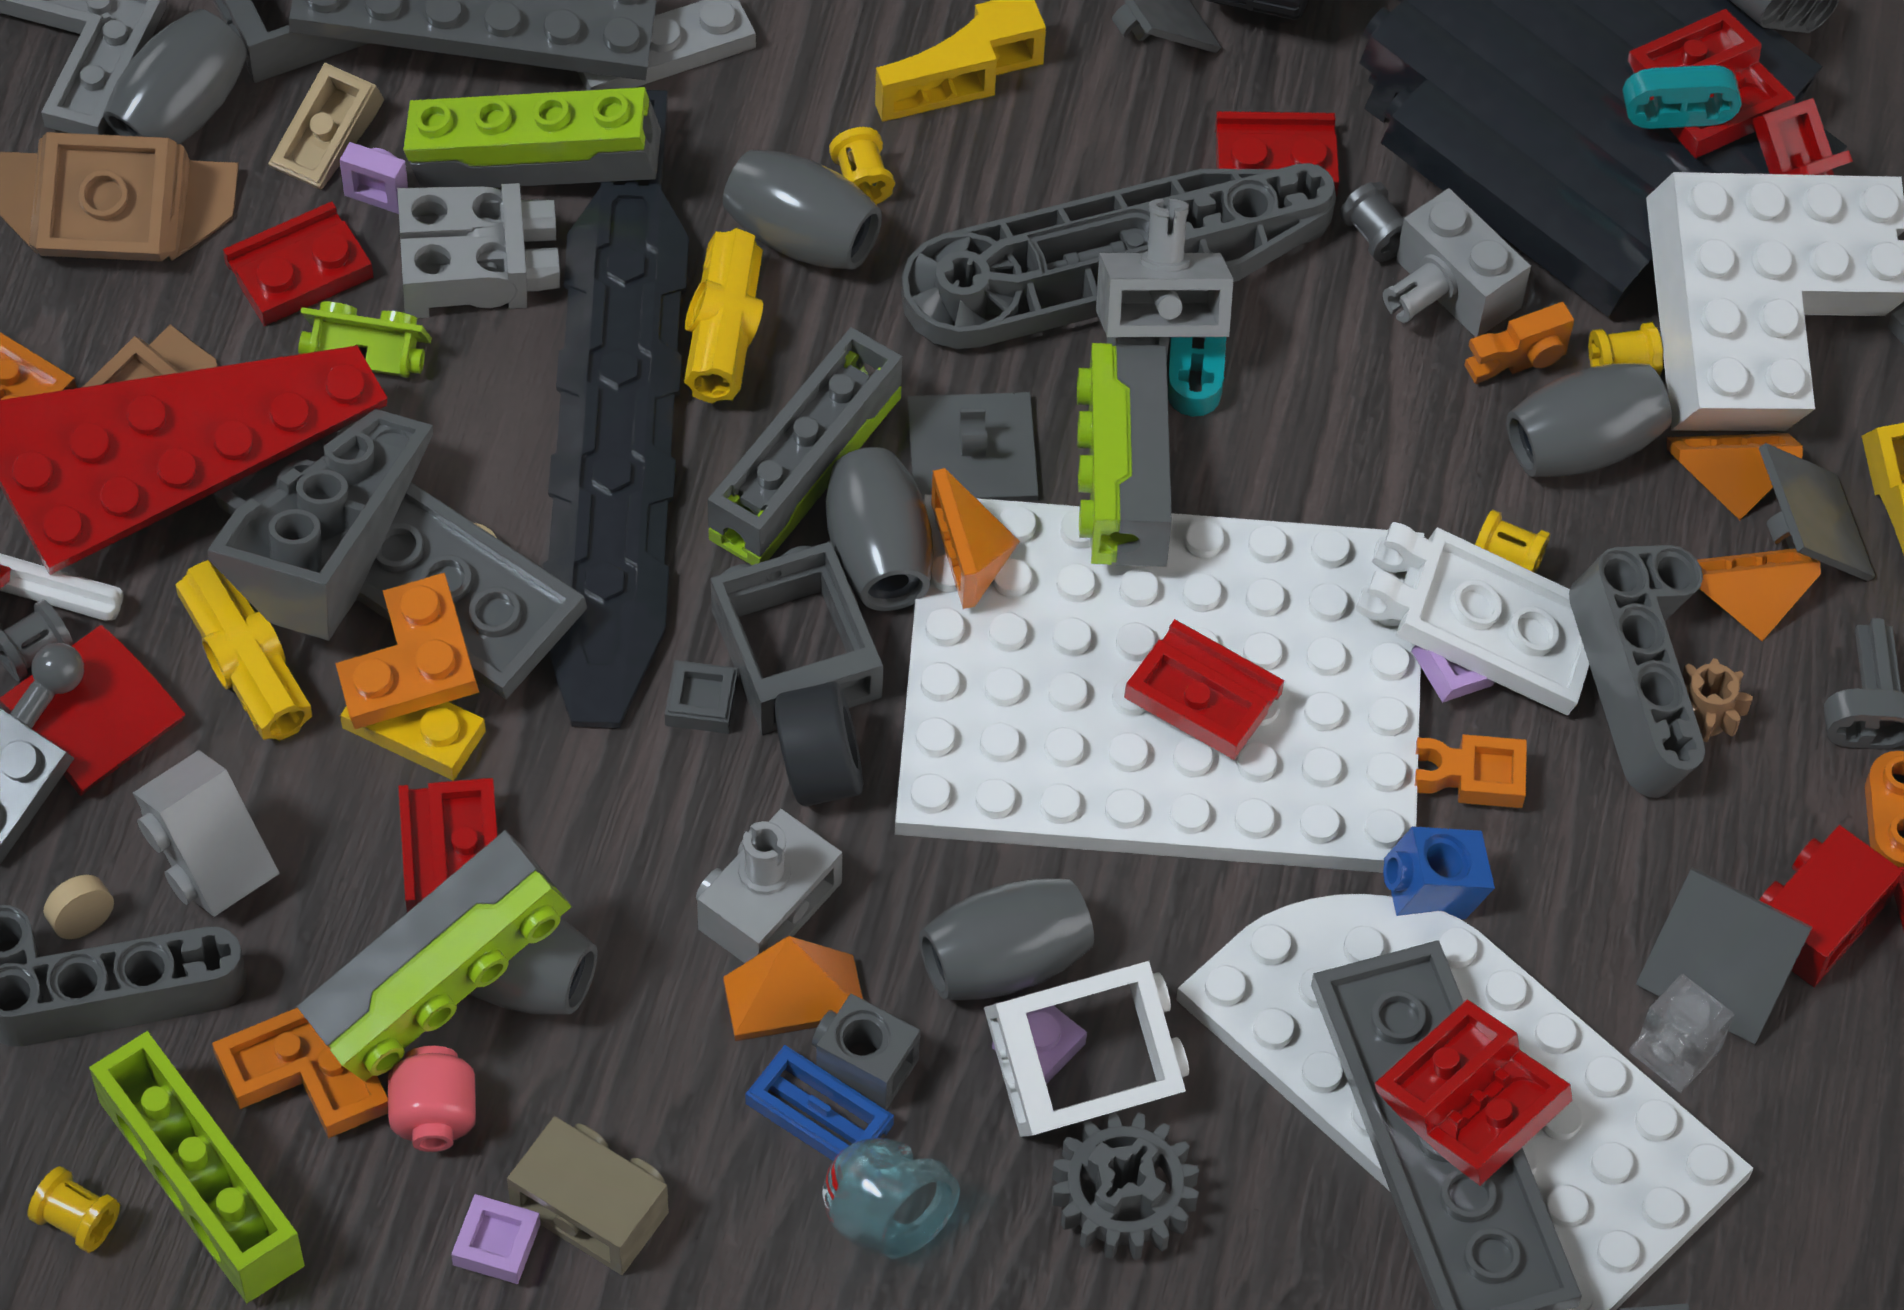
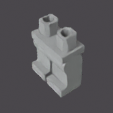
M520 183L501 184L502 191L484 186L397 188L405 313L417 318H428L429 308L472 305L479 308H494L508 303L509 309L527 308V291L560 288L558 248L525 249L524 242L556 240L554 200H521Z

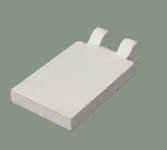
M1392 522L1386 539H1380L1372 559V563L1382 570H1376L1369 588L1364 587L1362 589L1355 610L1373 620H1398L1400 624L1396 633L1397 637L1427 651L1430 650L1459 666L1485 676L1489 680L1568 716L1578 704L1590 665L1570 605V589L1438 527L1430 538L1426 539L1418 535L1410 527ZM1407 571L1403 583L1397 577L1388 573Z

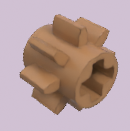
M1714 658L1710 664H1705L1698 669L1687 664L1682 673L1704 742H1708L1710 736L1718 735L1722 731L1732 737L1736 735L1741 721L1740 716L1748 714L1753 696L1747 693L1739 692L1744 675L1743 672H1733L1727 666L1719 664L1718 659Z

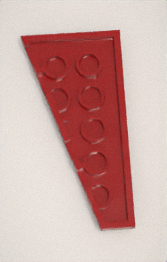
M358 345L3 399L0 400V487L46 570L51 575L362 419L374 409L380 410L386 407L388 398Z

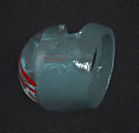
M869 1138L855 1142L843 1149L834 1158L826 1172L822 1194L827 1217L838 1234L854 1245L895 1259L908 1256L924 1247L945 1227L957 1206L960 1186L953 1174L940 1161L926 1158L913 1160L912 1150L907 1144L889 1138ZM936 1181L935 1196L929 1207L918 1219L909 1224H900L893 1219L896 1211L910 1195L922 1186Z

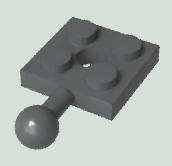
M55 642L42 647L32 661L33 683L30 684L10 714L0 708V864L75 759L32 730V727L49 705L53 696L72 691L83 678V659L74 647L66 643Z

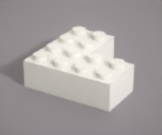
M1673 172L1646 197L1666 386L1672 412L1671 430H1788L1815 410L1804 315L1885 316L1904 302V240H1898L1897 238L1904 232V195L1901 177Z

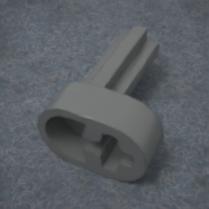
M1872 618L1869 625H1857L1855 628L1862 688L1842 690L1828 697L1824 703L1826 732L1829 740L1838 746L1892 749L1904 745V693L1901 692L1893 626H1885L1884 619Z

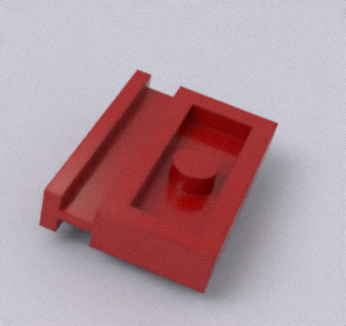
M1217 111L1215 121L1217 169H1280L1303 163L1319 165L1327 170L1333 178L1337 197L1339 171L1335 113Z
M333 201L223 249L225 264L229 270L233 271L238 285L264 326L300 311L301 307L307 308L374 278L371 261L345 220L342 221L337 214Z
M1174 619L1169 626L1167 634L1162 640H1158L1126 683L1124 698L1235 760L1266 717L1269 707L1282 695L1285 680Z
M493 778L428 783V788L409 789L408 785L398 786L407 913L498 836Z

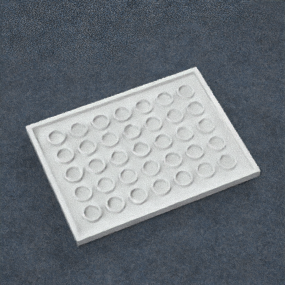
M925 494L924 502L932 528L934 557L929 590L921 599H915L895 835L1383 873L1384 857L1412 826L1416 827L1417 786H1414L1415 772L1418 769L1416 741L1417 737H1419L1421 666L1411 652L1415 645L1396 636L1400 621L1395 619L1373 620L1355 610L1362 589L1364 587L1369 588L1376 570H1382L1372 563V559L1380 539H1386L1388 530L1171 513L1172 524L1167 567L1116 565V563L1111 565L1091 564L1090 538H1079L1080 506L976 498L1020 542L977 605L963 609L931 506L932 495ZM1416 532L1418 535L1424 537V533ZM1407 571L1388 573L1394 575L1403 583ZM1174 619L1285 680L1282 695L1269 707L1266 717L1235 760L1124 698L1126 683L1158 640L1164 638Z

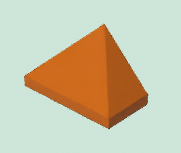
M1789 433L1667 437V450L1739 520L1773 488L1759 447L1767 443L1801 459L1803 456V445Z
M945 468L933 470L931 506L963 609L975 607L1020 541Z
M1796 548L1697 559L1703 576L1699 589L1761 641L1768 636L1821 574L1820 561L1798 553Z
M792 936L785 937L723 977L735 1041L816 1028L829 1010L836 1013L839 1012L850 993L863 999L852 954Z

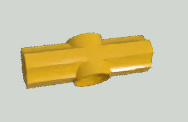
M738 228L727 232L716 231L708 242L702 280L692 297L685 319V329L692 332V339L684 383L691 388L692 397L711 404L720 400H733L741 389L747 348L757 332L763 312V301L755 298L763 249L757 245L755 235Z
M209 560L189 568L182 580L175 584L177 594L203 637L204 651L218 680L225 689L233 688L243 709L249 715L256 731L259 732L263 740L277 739L281 741L298 733L302 725L313 717L311 705L285 664L283 648L271 623L259 611L254 612L248 600Z

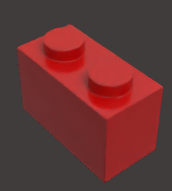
M1840 824L1823 843L1813 838L1804 847L1792 866V870L1796 873L1785 886L1776 880L1759 899V901L1813 927L1792 969V972L1813 987L1821 981L1888 905L1903 873L1902 869Z

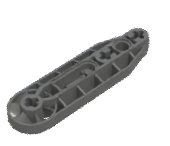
M1310 163L1296 164L1280 169H1197L944 233L923 242L908 258L901 283L903 311L916 332L935 344L955 349L983 347L1098 317L1096 301L1099 253H1144L1148 251L1149 202L1162 198L1164 200V209H1168L1169 199L1181 200L1189 205L1186 217L1184 253H1221L1233 277V282L1239 281L1298 245L1318 239L1326 232L1332 220L1336 200L1333 178L1327 170L1319 165ZM987 314L999 315L990 321L985 320Z

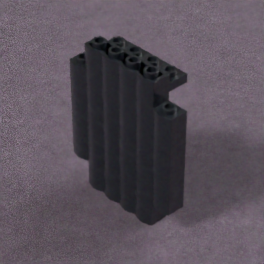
M1398 0L1401 3L1390 12L1383 7L1365 28L1362 36L1368 40L1359 64L1371 72L1368 82L1374 86L1364 109L1381 122H1384L1386 118L1390 120L1380 143L1442 191L1450 188L1493 230L1607 317H1610L1642 279L1656 289L1646 197L1673 172L1770 174L1756 131L1695 159L1669 128L1649 129L1634 125L1627 116L1622 90L1625 81L1634 74L1628 62L1629 51L1727 9L1762 44L1759 62L1795 97L1794 104L1799 103L1808 93L1823 67L1773 29L1760 26L1730 0ZM1824 129L1832 155L1844 152L1847 145Z

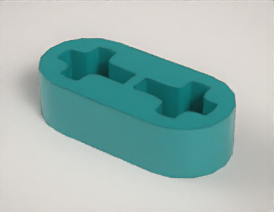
M1705 65L1644 69L1631 75L1625 81L1622 89L1627 116L1634 125L1641 128L1655 129L1719 125L1731 120L1739 112L1742 105L1736 76L1730 69L1724 66Z
M1170 337L1167 395L1172 407L1181 414L1192 417L1204 416L1212 412L1219 405L1224 382L1226 337H1205L1203 349L1192 348L1193 337ZM1190 371H1202V389L1200 392L1189 390Z

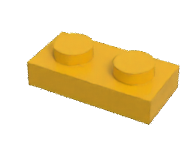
M450 702L358 729L353 727L347 706L340 715L343 729L453 781L486 732L484 718Z

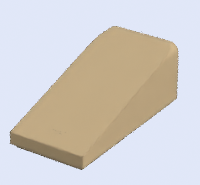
M324 63L268 165L279 172L322 190L340 166L339 160L349 142L357 143L380 109L384 98L377 86Z

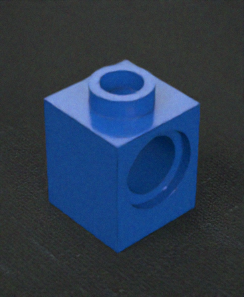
M1412 826L1384 857V882L1387 888L1391 890L1396 916L1444 911L1459 919H1466L1495 889L1482 831Z

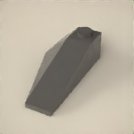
M374 409L324 445V456L301 473L293 468L280 477L279 489L259 503L251 498L237 508L209 547L208 560L268 622L329 641L358 597L433 436V425Z

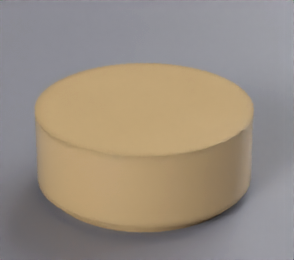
M80 875L66 880L52 891L44 906V916L59 937L63 939H76L96 930L107 920L113 910L114 899L98 877L94 875Z

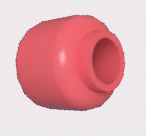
M422 1046L408 1051L404 1055V1059L394 1065L388 1074V1118L391 1130L399 1137L412 1141L413 1147L420 1151L438 1152L452 1147L453 1140L465 1136L476 1123L475 1073L473 1068L465 1060L458 1058V1054L453 1049L444 1046Z

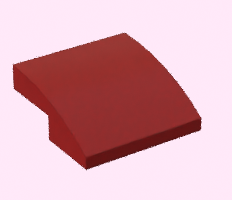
M1727 9L1629 51L1628 62L1634 74L1649 68L1716 65L1730 69L1736 76L1742 105L1739 112L1731 120L1713 126L1669 128L1695 159L1755 132L1752 122L1753 118L1793 105L1795 102V97L1759 62L1762 44Z
M99 625L72 645L80 653L84 662V674L79 685L68 693L55 694L32 727V730L75 758L63 775L80 796L182 722L186 715L143 664L102 625ZM33 675L0 697V706L8 714L12 712L30 684L33 683Z
M1468 999L1375 1082L1377 1093L1412 1130L1443 1158L1480 1186L1573 1101L1570 1083L1521 1051L1517 1032Z

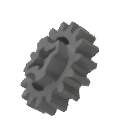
M1116 1112L1109 1113L1107 1129L1100 1131L1090 1120L1083 1123V1143L1071 1137H1067L1064 1140L1062 1156L1065 1159L1055 1160L1053 1165L1052 1180L1058 1184L1053 1186L1051 1200L1052 1206L1066 1207L1062 1211L1061 1226L1064 1230L1078 1225L1082 1227L1080 1246L1087 1248L1096 1239L1104 1241L1105 1257L1112 1259L1117 1252L1118 1246L1126 1245L1133 1259L1136 1260L1141 1259L1143 1243L1150 1241L1161 1252L1167 1249L1169 1240L1168 1229L1182 1235L1185 1233L1189 1219L1186 1212L1196 1210L1199 1192L1192 1187L1197 1185L1199 1169L1198 1165L1184 1164L1187 1161L1189 1145L1186 1141L1172 1146L1167 1143L1170 1131L1169 1125L1164 1123L1152 1133L1145 1130L1144 1114L1137 1113L1131 1126H1122L1119 1116ZM1158 1166H1160L1168 1179L1170 1194L1165 1192L1166 1183L1155 1175V1170ZM1138 1175L1137 1185H1135L1132 1182ZM1080 1177L1086 1180L1085 1188L1095 1194L1094 1202L1091 1205L1082 1193ZM1113 1186H1115L1118 1189L1112 1196Z

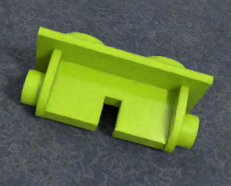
M329 301L321 302L320 310L301 307L302 316L313 326L312 332L302 331L298 347L299 354L358 345V347L367 348L366 361L372 372L408 378L410 372L421 374L425 351L424 349H417L416 342L431 344L432 337L422 325H416L417 317L397 311H381L380 319L357 316V308Z

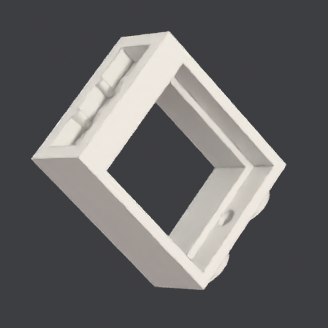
M1149 961L984 1007L1020 1137L1036 1135L1186 1091L1182 1077L1189 1075L1187 1056L1178 1037H1170L1164 1012L1170 1011L1171 1008L1168 989L1162 975L1159 972L1152 973ZM1129 984L1156 1081L1053 1111L1026 1013Z

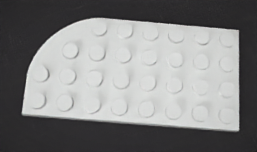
M1343 894L1304 900L1263 915L1246 926L1178 987L1176 1000L1389 1190L1315 998L1311 982L1313 973L1439 940L1463 1001L1465 1002L1468 999L1517 1032L1521 1051L1571 1084L1573 1101L1522 1147L1582 1295L1579 1306L1569 1310H1617L1749 1180L1753 1171L1751 1165L1481 932L1463 920L1444 911L1396 916L1393 898L1384 895Z

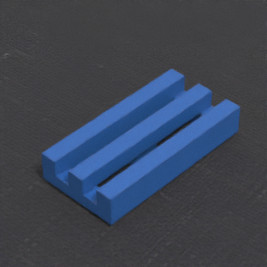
M786 1045L782 1047L745 1094L746 1105L832 1161L842 1150L845 1151L851 1148V1146L768 1093V1090L782 1097L852 1144L879 1139L882 1134L887 1135L894 1126L893 1114ZM786 1070L868 1123V1127L864 1131L833 1111L829 1105L814 1095L807 1094L780 1075ZM871 1140L863 1143H858L853 1146L866 1143H878V1141ZM877 1145L857 1147L845 1152L848 1155L856 1152L852 1158L857 1161L848 1162L845 1169L848 1170L853 1167L862 1166L865 1156L861 1154L871 1152L872 1147L876 1148ZM845 1153L836 1158V1164L844 1159Z

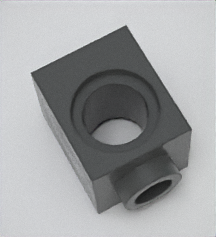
M850 993L838 1013L829 1010L824 1015L814 1033L812 1046L817 1048L816 1065L887 1110L919 1060L920 1029ZM857 1043H867L874 1046L877 1051L870 1055L860 1056L851 1053L848 1048Z

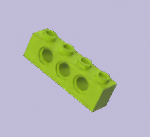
M148 1031L89 1067L99 1103L246 1304L305 1266L297 1231Z

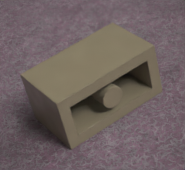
M556 1116L552 1118L507 1177L511 1205L538 1212L540 1214L541 1226L620 1275L625 1273L669 1213L667 1184L664 1183V1178L653 1166L638 1158H632L630 1161L624 1159L608 1149L606 1141L590 1127L579 1123L572 1127Z

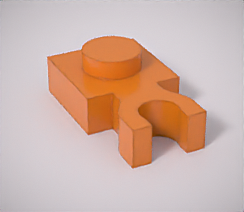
M1562 301L1508 322L1506 331L1496 334L1487 333L1470 339L1468 346L1474 356L1465 359L1464 366L1475 384L1496 376L1506 368H1509L1511 373L1515 374L1531 367L1545 368L1550 366L1563 355H1566L1574 318Z
M1462 734L1460 747L1457 749L1451 748L1433 738L1417 737L1416 754H1418V761H1430L1438 767V769L1433 771L1416 769L1414 786H1417V793L1430 794L1451 787L1458 788V803L1513 808L1523 807L1526 796L1527 740Z

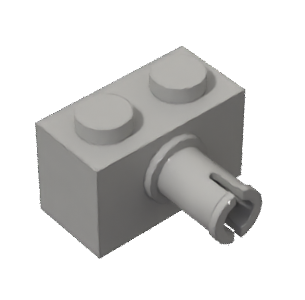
M1448 188L1404 218L1396 261L1410 275L1395 285L1386 288L1383 292V300L1392 315L1403 307L1404 310L1396 316V319L1402 323L1410 321L1414 315L1437 300L1470 333L1477 337L1485 334L1522 308L1531 265Z
M1163 198L1149 202L1148 251L1144 253H1099L1096 312L1107 337H1229L1233 277L1221 253H1184L1186 217L1189 210V205L1186 202L1169 199L1168 209H1164Z
M200 750L133 792L142 813V817L137 819L138 826L156 852L164 851L171 865V868L165 871V877L175 894L184 904L187 905L194 901L215 917L280 874L227 770Z
M780 809L769 822L761 821L754 823L750 826L749 832L746 831L744 833L743 840L738 848V855L724 870L720 868L714 869L700 885L696 894L698 930L746 963L785 937H793L842 883V851L783 809Z

